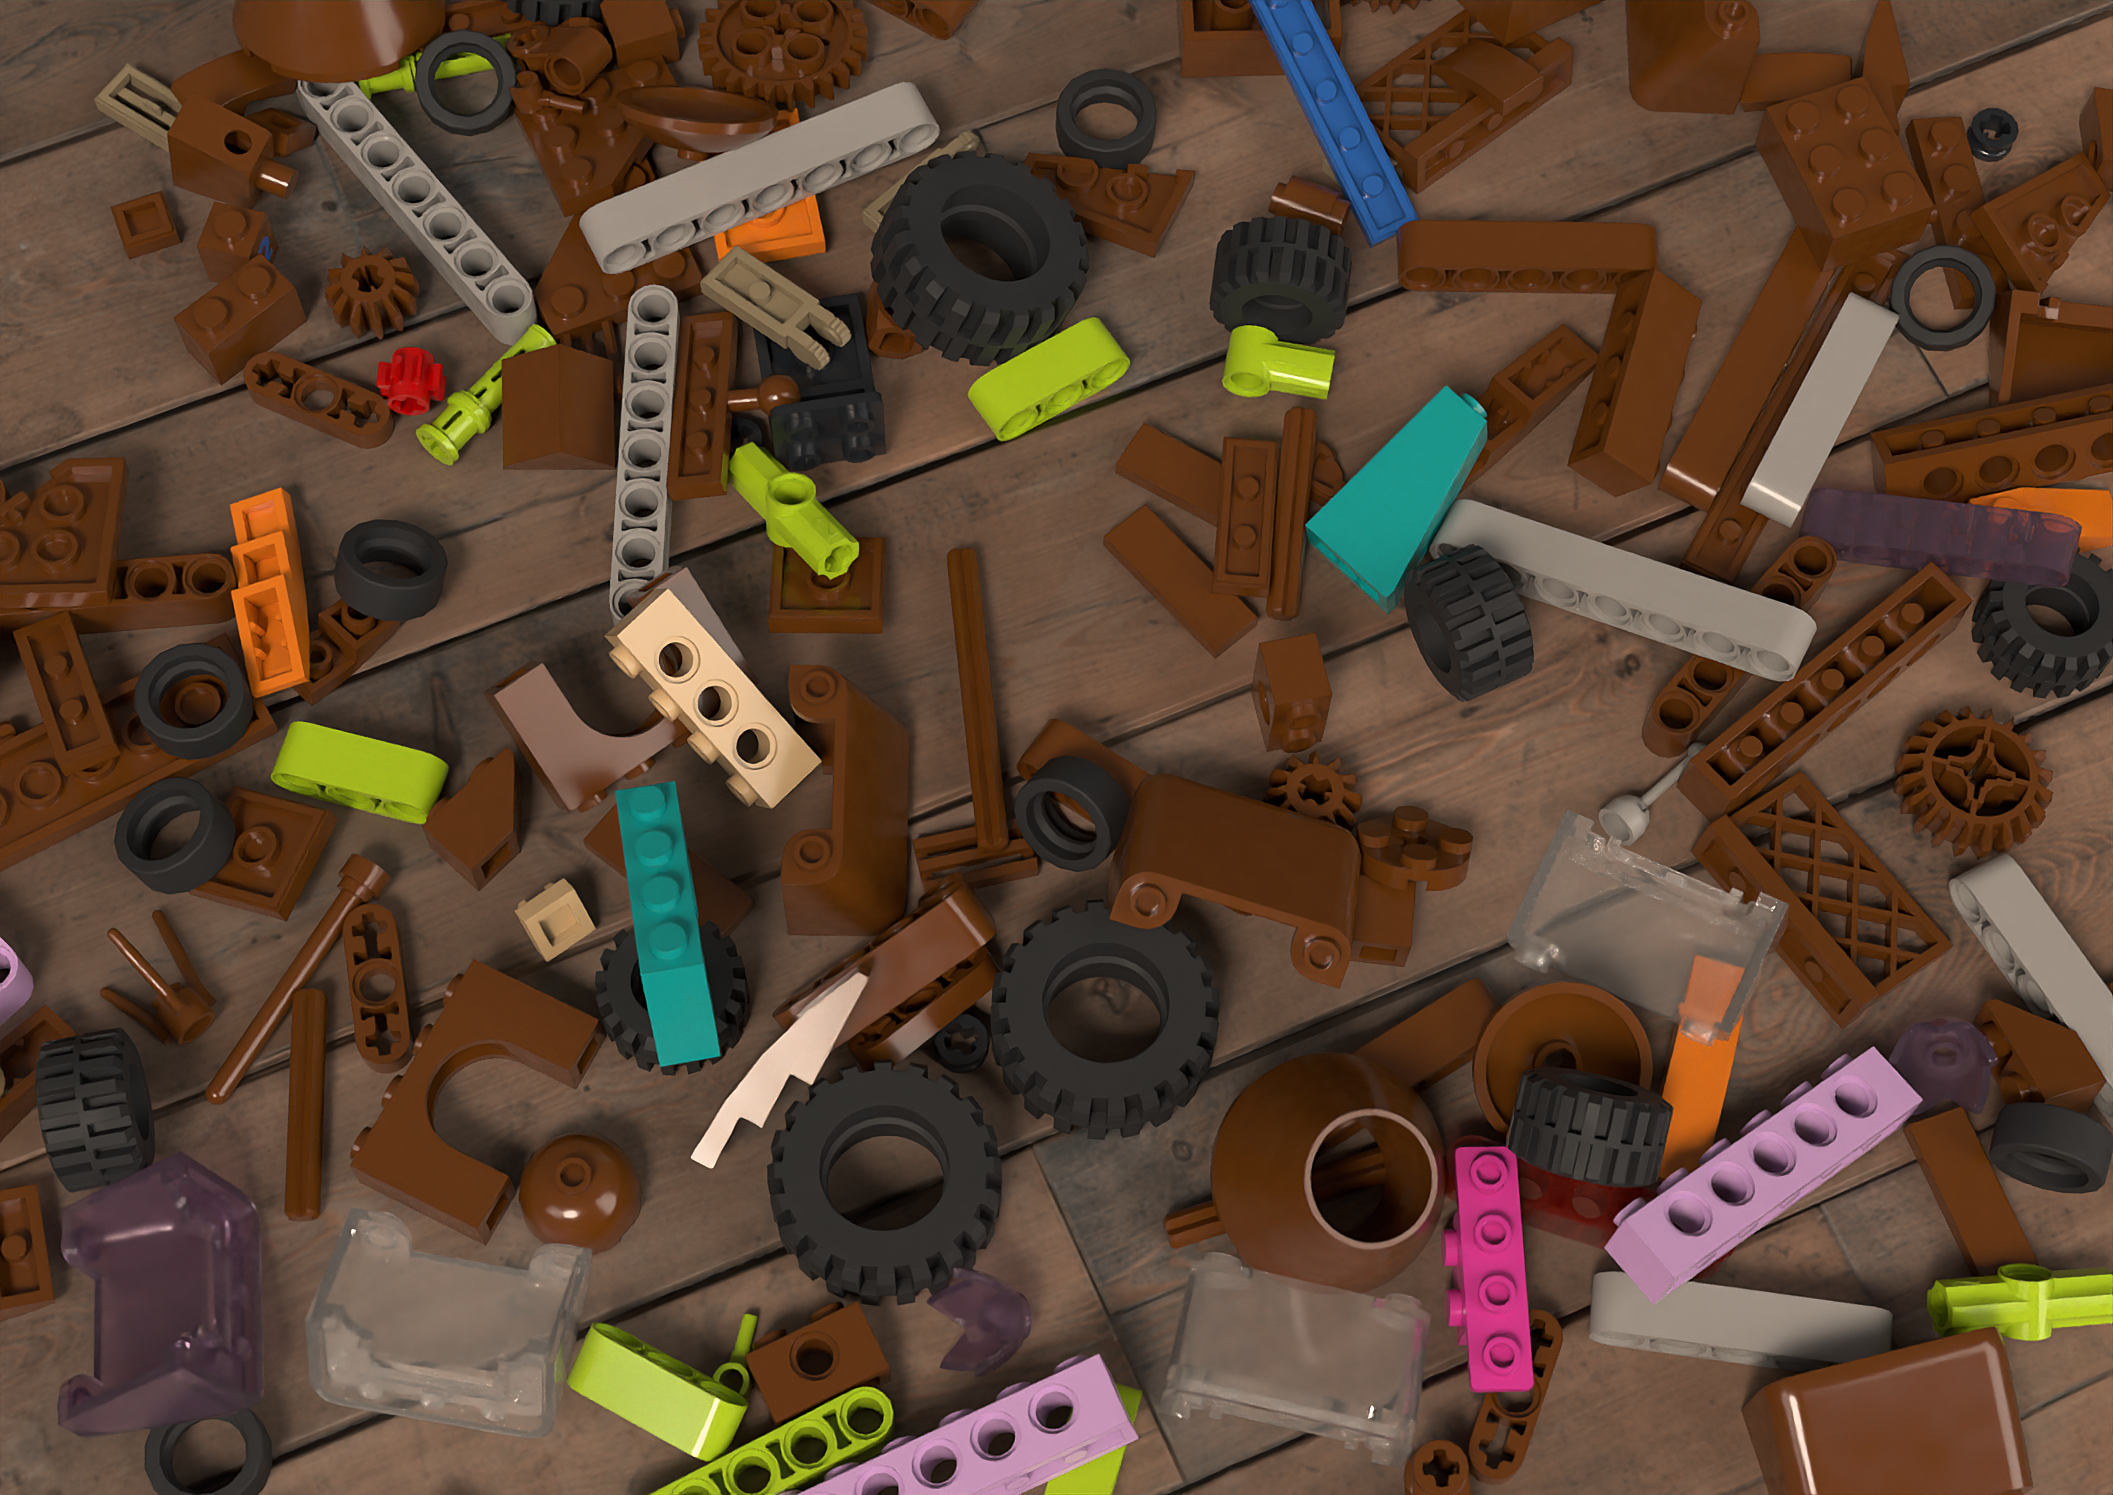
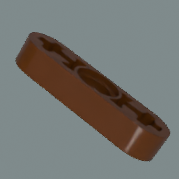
M278 352L259 353L252 357L244 368L243 378L250 397L255 403L360 448L371 449L379 447L386 443L393 434L394 420L387 401L374 392ZM276 373H279L283 384L270 381L266 387L262 386L260 381L262 377L271 379ZM287 387L292 389L291 398ZM316 390H327L334 395L332 403L322 410H311L304 406L306 397ZM346 403H348L351 413L345 411ZM372 413L376 414L378 420L376 424L367 422L363 428L359 427L355 416L367 419Z
M364 904L353 909L343 924V939L356 1045L362 1059L370 1069L378 1073L389 1074L403 1069L413 1057L412 1051L415 1044L401 934L394 916L387 908L378 904ZM372 922L377 923L380 930L383 931L377 934V945L381 958L371 959L370 950L363 936H361L366 933L367 924ZM379 974L388 975L395 980V988L387 999L380 1002H372L363 997L362 989L369 978ZM387 1017V1025L394 1040L401 1041L391 1044L390 1054L380 1055L377 1047L371 1045L380 1043L381 1039L379 1024L376 1018Z
M986 946L980 947L977 951L849 1039L848 1047L864 1072L875 1070V1059H892L894 1067L993 988L996 973L1001 971Z
M1528 1309L1529 1328L1536 1326L1541 1329L1540 1339L1548 1343L1549 1346H1540L1532 1357L1533 1371H1541V1376L1539 1378L1533 1372L1534 1384L1529 1390L1531 1395L1530 1407L1520 1413L1509 1412L1500 1405L1497 1399V1392H1485L1465 1449L1469 1472L1474 1478L1484 1484L1500 1485L1508 1482L1515 1476L1523 1464L1562 1346L1563 1333L1558 1321L1551 1314L1540 1309ZM1487 1415L1497 1423H1487ZM1499 1424L1506 1427L1522 1428L1521 1435L1512 1428L1506 1435L1502 1453L1510 1457L1511 1461H1501L1496 1469L1488 1467L1486 1465L1487 1455L1478 1450L1479 1446L1488 1447L1496 1435Z

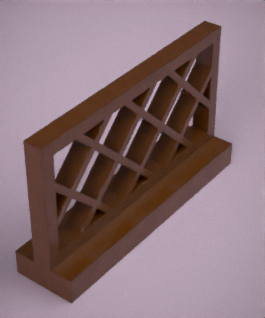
M1465 9L1360 82L1354 89L1361 103L1364 101L1385 102L1384 115H1368L1387 155L1398 162L1397 166L1403 170V183L1418 195L1572 84L1574 48L1560 37L1549 43L1536 32L1506 45L1502 44L1492 33H1469L1470 27L1478 22V20ZM1471 39L1483 40L1504 49L1528 48L1534 55L1525 62L1544 75L1543 90L1502 117L1478 95L1466 101L1452 88H1430V75H1436L1433 73V64L1440 61L1431 60V54L1441 47H1461ZM1402 74L1424 75L1423 87H1393V81ZM1392 102H1422V116L1391 115ZM1429 102L1460 103V108L1448 116H1428ZM1390 130H1421V135L1403 148L1389 137Z
M1802 771L1732 816L1728 817L1725 814L1711 823L1691 850V853L1841 1029L1858 1019L1874 1003L1947 954L1954 946ZM1795 793L1810 810V822L1782 817L1783 800ZM1771 808V814L1764 813ZM1745 824L1770 828L1769 849L1753 846L1739 828ZM1782 831L1809 837L1808 858L1781 852ZM1821 840L1839 843L1848 854V866L1821 861ZM1780 866L1808 872L1807 893L1791 890L1780 877ZM1823 875L1846 880V902L1819 896V876ZM1859 883L1877 887L1886 897V910L1859 905ZM1818 910L1846 916L1845 938L1830 935L1818 922ZM1858 919L1884 924L1885 946L1857 941ZM1897 927L1915 931L1929 949L1922 954L1897 949ZM1857 955L1883 960L1884 980L1873 986L1856 966ZM1897 964L1904 965L1896 971Z

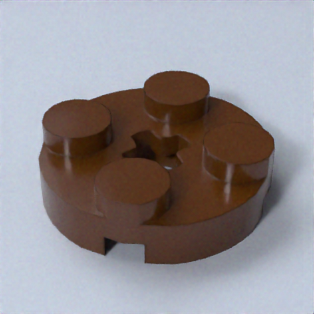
M1399 806L1395 808L1393 816L1379 817L1358 824L1356 839L1361 854L1360 871L1374 881L1393 888L1407 890L1408 880L1427 881L1426 891L1451 889L1460 885L1467 878L1473 836L1464 829L1453 828L1428 819L1427 811L1422 808Z

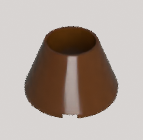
M235 0L232 10L235 37L242 50L250 58L256 54L258 57L271 63L272 72L296 80L317 83L362 81L400 69V59L412 54L417 49L420 50V53H423L425 47L441 35L446 20L445 0Z
M1313 1053L1288 1059L1284 1063L1272 1068L1258 1079L1251 1081L1233 1101L1219 1126L1213 1145L1210 1165L1211 1194L1217 1218L1222 1221L1229 1238L1238 1250L1237 1254L1256 1273L1269 1282L1298 1294L1320 1298L1349 1297L1376 1289L1391 1281L1412 1264L1423 1251L1435 1231L1444 1206L1447 1188L1446 1155L1439 1129L1431 1112L1420 1096L1401 1077L1388 1068L1363 1057L1345 1053ZM1352 1119L1369 1131L1382 1152L1386 1173L1385 1186L1381 1200L1371 1216L1357 1228L1340 1234L1323 1219L1316 1207L1311 1190V1168L1317 1149L1324 1138L1338 1125Z

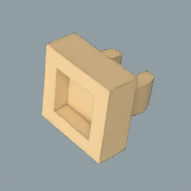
M565 878L555 884L548 883L544 886L545 891L528 902L525 900L518 903V909L515 910L535 948L547 962L596 930L576 891Z

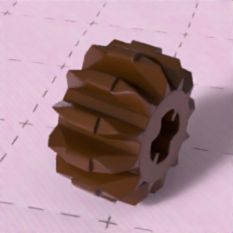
M363 245L360 257L354 259L342 253L340 261L342 268L328 269L329 275L327 279L330 286L325 288V299L328 307L332 309L335 322L341 328L350 326L352 333L358 339L369 330H373L375 336L382 341L385 328L391 326L402 332L404 326L403 317L416 316L417 304L415 299L419 297L420 288L417 278L412 274L410 264L404 257L394 259L393 253L386 246L376 255H372L371 251Z
M1315 750L1310 753L1308 764H1304L1292 754L1291 757L1287 758L1286 771L1275 768L1269 778V784L1272 788L1264 792L1263 802L1339 825L1352 832L1357 821L1353 814L1360 811L1362 797L1360 794L1353 792L1358 781L1355 773L1339 775L1342 765L1339 757L1331 760L1326 766L1320 764V756ZM1303 797H1308L1307 800H1305V801L1302 800ZM1317 802H1323L1322 805H1317Z

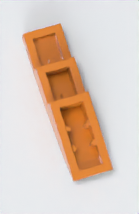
M282 487L230 504L238 545L230 547L238 583V589L232 590L231 594L251 695L255 698L310 681L308 612L300 544L291 496Z
M1696 957L1692 959L1664 1062V1075L1658 1093L1659 1096L1673 1106V1114L1657 1180L1662 1183L1680 1168L1684 1167L1691 1174L1701 1167L1698 1162L1699 1159L1713 1146L1751 979V974Z

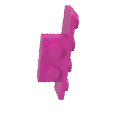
M1508 1146L1459 1147L1454 1153L1457 1212L1450 1224V1229H1443L1441 1233L1443 1266H1452L1454 1289H1446L1445 1292L1446 1324L1448 1327L1456 1326L1458 1345H1467L1469 1387L1473 1392H1527L1534 1384L1517 1156L1507 1148Z

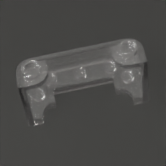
M1566 809L1506 935L1508 943L1517 950L1514 959L1538 972L1547 973L1548 968L1551 967L1583 982L1598 986L1619 998L1682 1025L1679 1030L1680 1033L1700 1044L1713 1046L1716 1039L1728 1041L1787 927L1789 904L1762 892L1756 902L1749 901L1748 904H1744V892L1735 888L1731 889L1730 894L1624 849L1622 840L1611 836L1607 845H1605L1606 839L1591 832L1594 825L1593 820Z
M351 1207L305 1318L309 1377L313 1390L320 1397L331 1403L351 1408L521 1438L536 1439L548 1435L553 1430L562 1402L592 1272V1249L559 1243L540 1246L533 1254L529 1271L413 1251L410 1230L397 1216L388 1212H375Z
M1206 1253L1204 1260L1193 1261L1190 1266L1159 1413L1189 1419L1191 1409L1203 1410L1205 1405H1211L1209 1417L1221 1420L1223 1413L1342 1440L1345 1441L1343 1448L1356 1451L1360 1441H1363L1366 1448L1373 1450L1371 1462L1401 1469L1413 1447L1430 1334L1431 1315L1421 1309L1422 1302L1408 1295L1392 1293L1387 1294L1385 1299L1242 1267L1241 1260L1228 1254Z

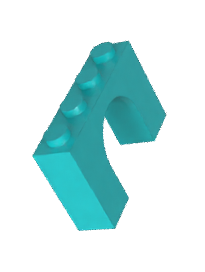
M675 781L616 790V802L640 974L660 1067L720 1057L714 1009L697 921L699 914Z

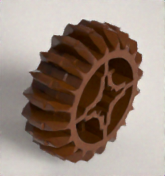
M1969 705L1961 708L1955 717L1945 709L1943 712L1938 713L1933 722L1927 719L1919 724L1915 735L1909 736L1901 748L1903 755L1898 758L1894 767V773L1900 776L1894 784V794L1907 797L1900 806V814H1916L1918 816L1913 825L1914 833L1922 832L1927 828L1934 833L1931 841L1932 848L1940 846L1944 840L1952 843L1953 854L1956 857L1962 855L1967 847L1970 846L1977 860L1986 857L1991 848L1997 854L2007 853L2014 843L2017 845L2024 844L2032 835V830L2039 828L2046 818L2044 809L2051 803L2053 794L2052 791L2047 789V786L2052 781L2053 771L2040 767L2046 759V750L2029 749L2028 745L2033 740L2032 732L2023 733L2018 736L2012 731L2014 728V717L2006 719L2001 725L1994 722L1992 708L1983 711L1979 719L1975 718ZM1948 750H1970L1968 755L1964 757L1949 755L1947 759L1935 757ZM1973 768L1972 776L1966 777ZM1969 780L1975 781L1977 785L1975 786ZM1980 788L1973 797L1974 789ZM2001 805L2012 808V810L1996 816L1976 815L1979 809L1983 807L1997 810Z

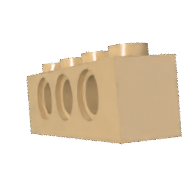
M668 588L654 589L605 635L606 639L615 647L609 653L613 661L632 679L638 674L653 690L648 698L655 708L671 722L678 717L692 733L687 739L689 745L708 764L711 765L716 760L731 776L725 782L727 787L747 807L755 803L759 807L773 809L822 762ZM669 643L677 646L682 654V665L679 671L672 676L666 675L659 665L660 652ZM711 686L718 692L721 704L717 714L710 719H706L698 709V698L705 688ZM750 729L757 736L758 750L752 759L743 761L737 753L736 743L739 736L744 731Z

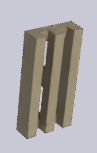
M127 63L94 99L95 104L102 113L169 152L168 131L116 101L114 97L168 130L176 118L163 111L160 106L150 100L143 99L125 88L126 84L130 83L178 113L182 105L171 92V88Z

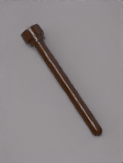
M352 853L338 873L342 878L337 885L340 893L206 1088L205 1096L208 1102L213 1105H222L229 1099L292 1006L295 991L305 987L342 932L343 924L348 914L353 909L359 907L360 904H368L371 898L378 899L391 881V877L378 865L358 854Z

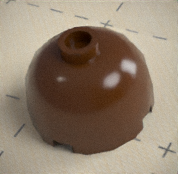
M572 1131L550 1138L532 1153L521 1173L519 1204L527 1228L541 1243L551 1247L552 1251L563 1256L590 1257L611 1250L621 1241L620 1237L628 1231L632 1223L633 1225L635 1224L640 1215L642 1188L634 1163L615 1142L597 1133Z

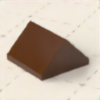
M556 344L501 361L503 470H615L612 360Z

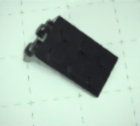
M858 293L818 299L820 306L843 321L848 326L847 328L851 331L850 334L852 335L851 339L844 346L840 347L821 337L811 324L806 327L803 332L822 345L830 357L829 362L820 370L814 369L812 366L810 367L808 363L798 359L789 347L787 349L783 348L753 327L761 380L763 381L766 377L773 374H784L797 383L801 393L800 402L775 406L770 410V416H768L775 458L786 469L808 471L820 464L844 460L850 463H861L872 459L874 456L886 454L884 405L881 393L875 390Z

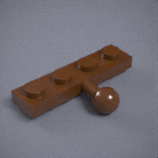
M1962 117L1912 119L1905 130L1915 170L1934 204L1927 224H1931L1936 245L1959 246L1976 254L1990 269L1996 287V295L2010 291L2005 270L1970 217V214L1986 204ZM1943 267L1954 310L1973 309L1976 294L1972 282L1964 273L1951 267Z
M730 311L682 316L680 318L666 488L672 501L727 494L732 412L761 409L766 415L770 416V410L773 407L798 403L801 399L797 383L784 374L770 375L755 388L734 390L739 324L736 316Z

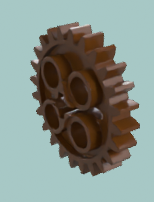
M717 0L718 9L707 8L705 10L706 22L699 23L698 26L700 38L697 39L699 58L702 61L704 75L712 76L714 89L726 87V91L744 94V96H752L776 106L777 102H784L788 112H794L796 101L803 100L811 109L815 108V96L819 94L830 101L834 100V86L848 90L850 88V75L860 76L862 74L861 62L868 59L867 24L863 21L862 9H854L853 0Z

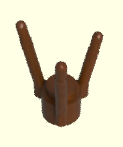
M155 910L152 913V918L188 987H184L180 982L169 986L118 929H109L107 932L109 939L158 993V996L152 1003V1007L157 1013L154 1016L109 987L101 988L100 996L151 1029L164 1044H168L174 1039L181 1046L200 1037L216 1018V1013L211 1007L217 1000L203 986L164 913L161 910Z

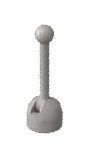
M1702 742L1693 743L1688 749V756L1641 798L1632 795H1621L1611 800L1598 813L1600 824L1605 832L1621 845H1632L1644 834L1650 823L1648 806L1681 778L1689 760L1707 745Z

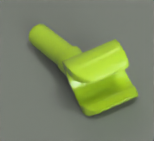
M751 1314L743 1315L735 1348L731 1353L729 1362L721 1365L713 1376L714 1380L723 1384V1379L729 1372H740L743 1376V1385L739 1394L744 1398L750 1394L753 1388V1379L750 1372L746 1369L747 1364L744 1356L750 1351L758 1318Z

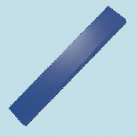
M1248 0L1346 200L1352 202L1351 210L1370 249L1396 237V232L1400 226L1410 221L1419 220L1311 0Z

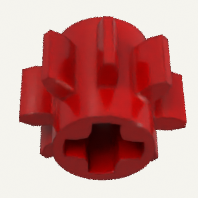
M403 347L393 353L392 363H378L376 387L380 388V396L388 399L387 404L391 410L409 416L422 415L429 410L430 399L435 401L444 400L446 376L442 375L443 365L441 363H434L435 358L430 352L416 347Z

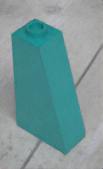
M1447 385L1305 524L1308 542L1388 615L1396 608L1404 594V578H1406V573L1417 568L1421 563L1488 440L1487 420H1485L1487 414L1485 410L1470 395L1463 393L1459 397Z

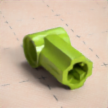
M1254 325L1239 326L1233 329L1230 334L1222 383L1228 391L1243 397H1261L1267 394L1269 390L1327 400L1335 351L1278 341V337L1272 331Z

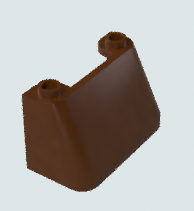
M1625 0L1629 90L1631 97L1637 105L1655 112L1734 115L1760 43L1759 17L1754 6L1747 0Z
M2014 289L1995 295L1994 311L1989 320V408L2113 383V307L2060 301L2061 298L2047 297L2040 300V292Z
M789 664L788 692L790 705L794 712L795 731L821 759L823 775H833L831 829L802 830L793 835L784 846L781 889L788 935L878 936L903 919L906 911L910 752L908 732L900 720L833 668L823 665Z
M1158 773L1151 775L1140 783L1134 794L1108 870L1109 919L1143 929L1160 927L1172 918L1182 893L1296 927L1290 946V956L1294 968L1300 975L1311 981L1340 989L1350 962L1361 866L1358 842L1349 830L1330 822L1174 774Z
M1998 1327L1981 1328L1790 1376L1760 1389L1741 1410L1769 1495H2024L2034 1487L2008 1354Z

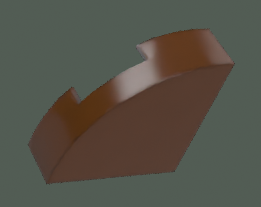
M1316 438L1310 500L1324 507L1345 486V481L1334 451Z

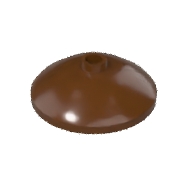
M648 85L624 89L618 92L616 96V110L629 125L649 140L677 149V156L685 160L705 161L710 159V153L737 150L766 136L778 124L779 111L774 105L752 96H744V94L726 90L683 85Z
M1576 980L1541 982L1512 995L1487 1020L1479 1035L1473 1054L1472 1079L1477 1101L1489 1123L1505 1140L1508 1138L1522 1072L1545 1067V1059L1552 1052H1561L1563 1055L1562 1064L1558 1068L1600 1074L1626 1081L1650 1090L1652 1083L1653 1061L1651 1048L1646 1033L1637 1017L1621 1000L1610 992L1590 983Z

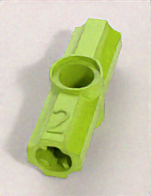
M753 442L736 449L729 461L728 482L766 520V530L769 539L779 546L792 547L818 575H826L831 580L846 573L849 565L859 555V542L816 500V486L813 481L803 474L790 473L765 447H757Z
M2007 1264L1999 1267L1995 1276L1936 1280L1934 1287L1928 1290L1927 1311L1932 1319L1933 1330L1942 1337H1949L1986 1327H1998L2000 1334L2004 1337L2024 1341L2043 1340L2051 1336L2052 1328L2113 1323V1272L2106 1267L2051 1271L2045 1267L2033 1264Z

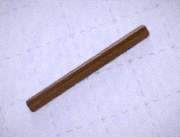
M970 547L954 548L947 554V568L977 846L979 851L985 854L1001 853L1009 847V835L977 552Z

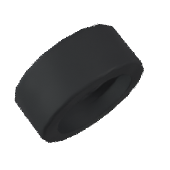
M460 29L441 34L425 47L416 64L414 83L420 106L433 124L451 134L474 136L490 132L506 119L513 107L512 105H514L509 88L517 87V77L511 57L498 41L482 32ZM460 52L476 53L485 58L495 69L498 79L497 94L491 104L481 112L469 115L456 113L445 107L437 97L434 87L435 73L441 62L450 55Z
M1114 69L1091 70L1072 79L1060 93L1056 109V135L1059 148L1067 157L1093 159L1100 168L1127 170L1128 163L1139 164L1151 150L1155 136L1157 111L1152 93L1141 80L1127 72ZM1111 103L1120 105L1132 112L1137 120V125L1132 133L1121 139L1106 141L1091 138L1081 132L1075 124V117L1080 110L1092 104Z
M1935 245L1917 251L1900 266L1891 286L1890 311L1900 315L1895 326L1910 343L1927 351L1948 352L1968 345L1984 331L1994 311L1996 287L1990 269L1976 254L1959 246ZM1937 267H1951L1964 273L1972 282L1976 294L1975 306L1969 318L1959 326L1948 330H1934L1921 324L1913 315L1909 304L1910 290L1916 279L1924 272Z
M375 519L359 523L344 534L339 545L334 571L335 587L337 593L346 604L363 615L384 621H408L426 615L437 606L443 589L448 561L444 547L432 534L422 528L399 520ZM373 561L392 562L409 568L419 576L408 579L389 578L374 573L362 564Z
M203 643L179 644L159 653L143 668L135 686V709L151 740L167 754L186 760L205 759L230 749L245 734L253 716V696L237 662L222 649ZM206 674L218 677L224 682L228 690V700L224 709L212 721L197 728L180 729L169 725L164 720L160 712V704L165 693L176 682L189 676Z
M1069 755L1050 759L1018 791L1014 805L1017 826L1026 843L1047 862L1060 869L1075 872L1095 869L1116 849L1130 809L1129 802L1120 784L1104 768L1088 759ZM1049 791L1063 793L1077 801L1091 817L1097 836L1082 834L1068 826L1055 811L1050 801Z
M185 777L162 779L146 787L127 804L117 822L114 845L118 859L151 890L170 895L189 892L208 882L223 867L233 849L236 828L231 812L199 781ZM200 811L198 827L191 840L179 852L165 859L150 861L152 844L160 830L172 819L183 813Z
M2018 1102L2006 1105L1998 1113L1988 1153L1991 1162L1999 1170L2020 1182L2060 1193L2084 1194L2098 1191L2106 1182L2113 1153V1134L2100 1122L2077 1111L2040 1102Z
M218 1392L191 1394L171 1404L153 1423L145 1443V1471L153 1489L159 1495H258L264 1489L273 1466L272 1441L263 1422L238 1398ZM218 1419L231 1423L240 1431L246 1444V1459L241 1472L229 1485L215 1492L200 1493L187 1489L178 1481L172 1468V1453L177 1440L189 1427L203 1420Z

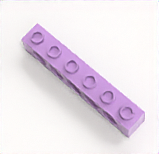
M1874 1046L1854 1060L1848 1054H1844L1822 1073L1820 1077L1823 1082L1814 1088L1808 1081L1802 1083L1781 1102L1780 1105L1783 1109L1773 1116L1767 1109L1762 1111L1740 1131L1742 1138L1737 1142L1731 1144L1726 1138L1720 1140L1699 1159L1698 1162L1701 1167L1691 1174L1684 1167L1680 1168L1657 1188L1658 1197L1648 1204L1642 1197H1639L1627 1205L1614 1218L1613 1222L1619 1228L1604 1248L1653 1305L1900 1129L1923 1099ZM1672 1223L1678 1225L1684 1232L1678 1230Z
M1100 1354L1090 1358L1086 1355H1080L1062 1362L1054 1369V1375L1031 1385L1029 1382H1022L1004 1389L997 1395L996 1402L975 1412L972 1409H964L948 1415L939 1423L940 1428L919 1438L905 1436L890 1442L882 1449V1455L861 1465L858 1463H847L836 1467L825 1475V1482L803 1492L798 1489L789 1490L779 1495H877L882 1489L889 1486L899 1487L898 1495H1020L1139 1439L1112 1375ZM1060 1406L1073 1408L1072 1417L1065 1426L1058 1429H1048L1045 1427L1046 1419L1052 1410ZM1002 1433L1015 1434L1014 1444L1007 1453L1001 1456L988 1455L989 1445L996 1436ZM948 1459L957 1460L956 1471L949 1480L938 1484L931 1483V1474L936 1465Z

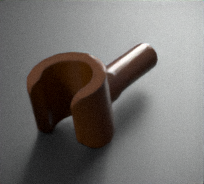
M533 71L518 73L516 77L521 88H509L516 107L524 114H533L544 107H553L584 115L587 109V103L584 101L544 91L538 75Z

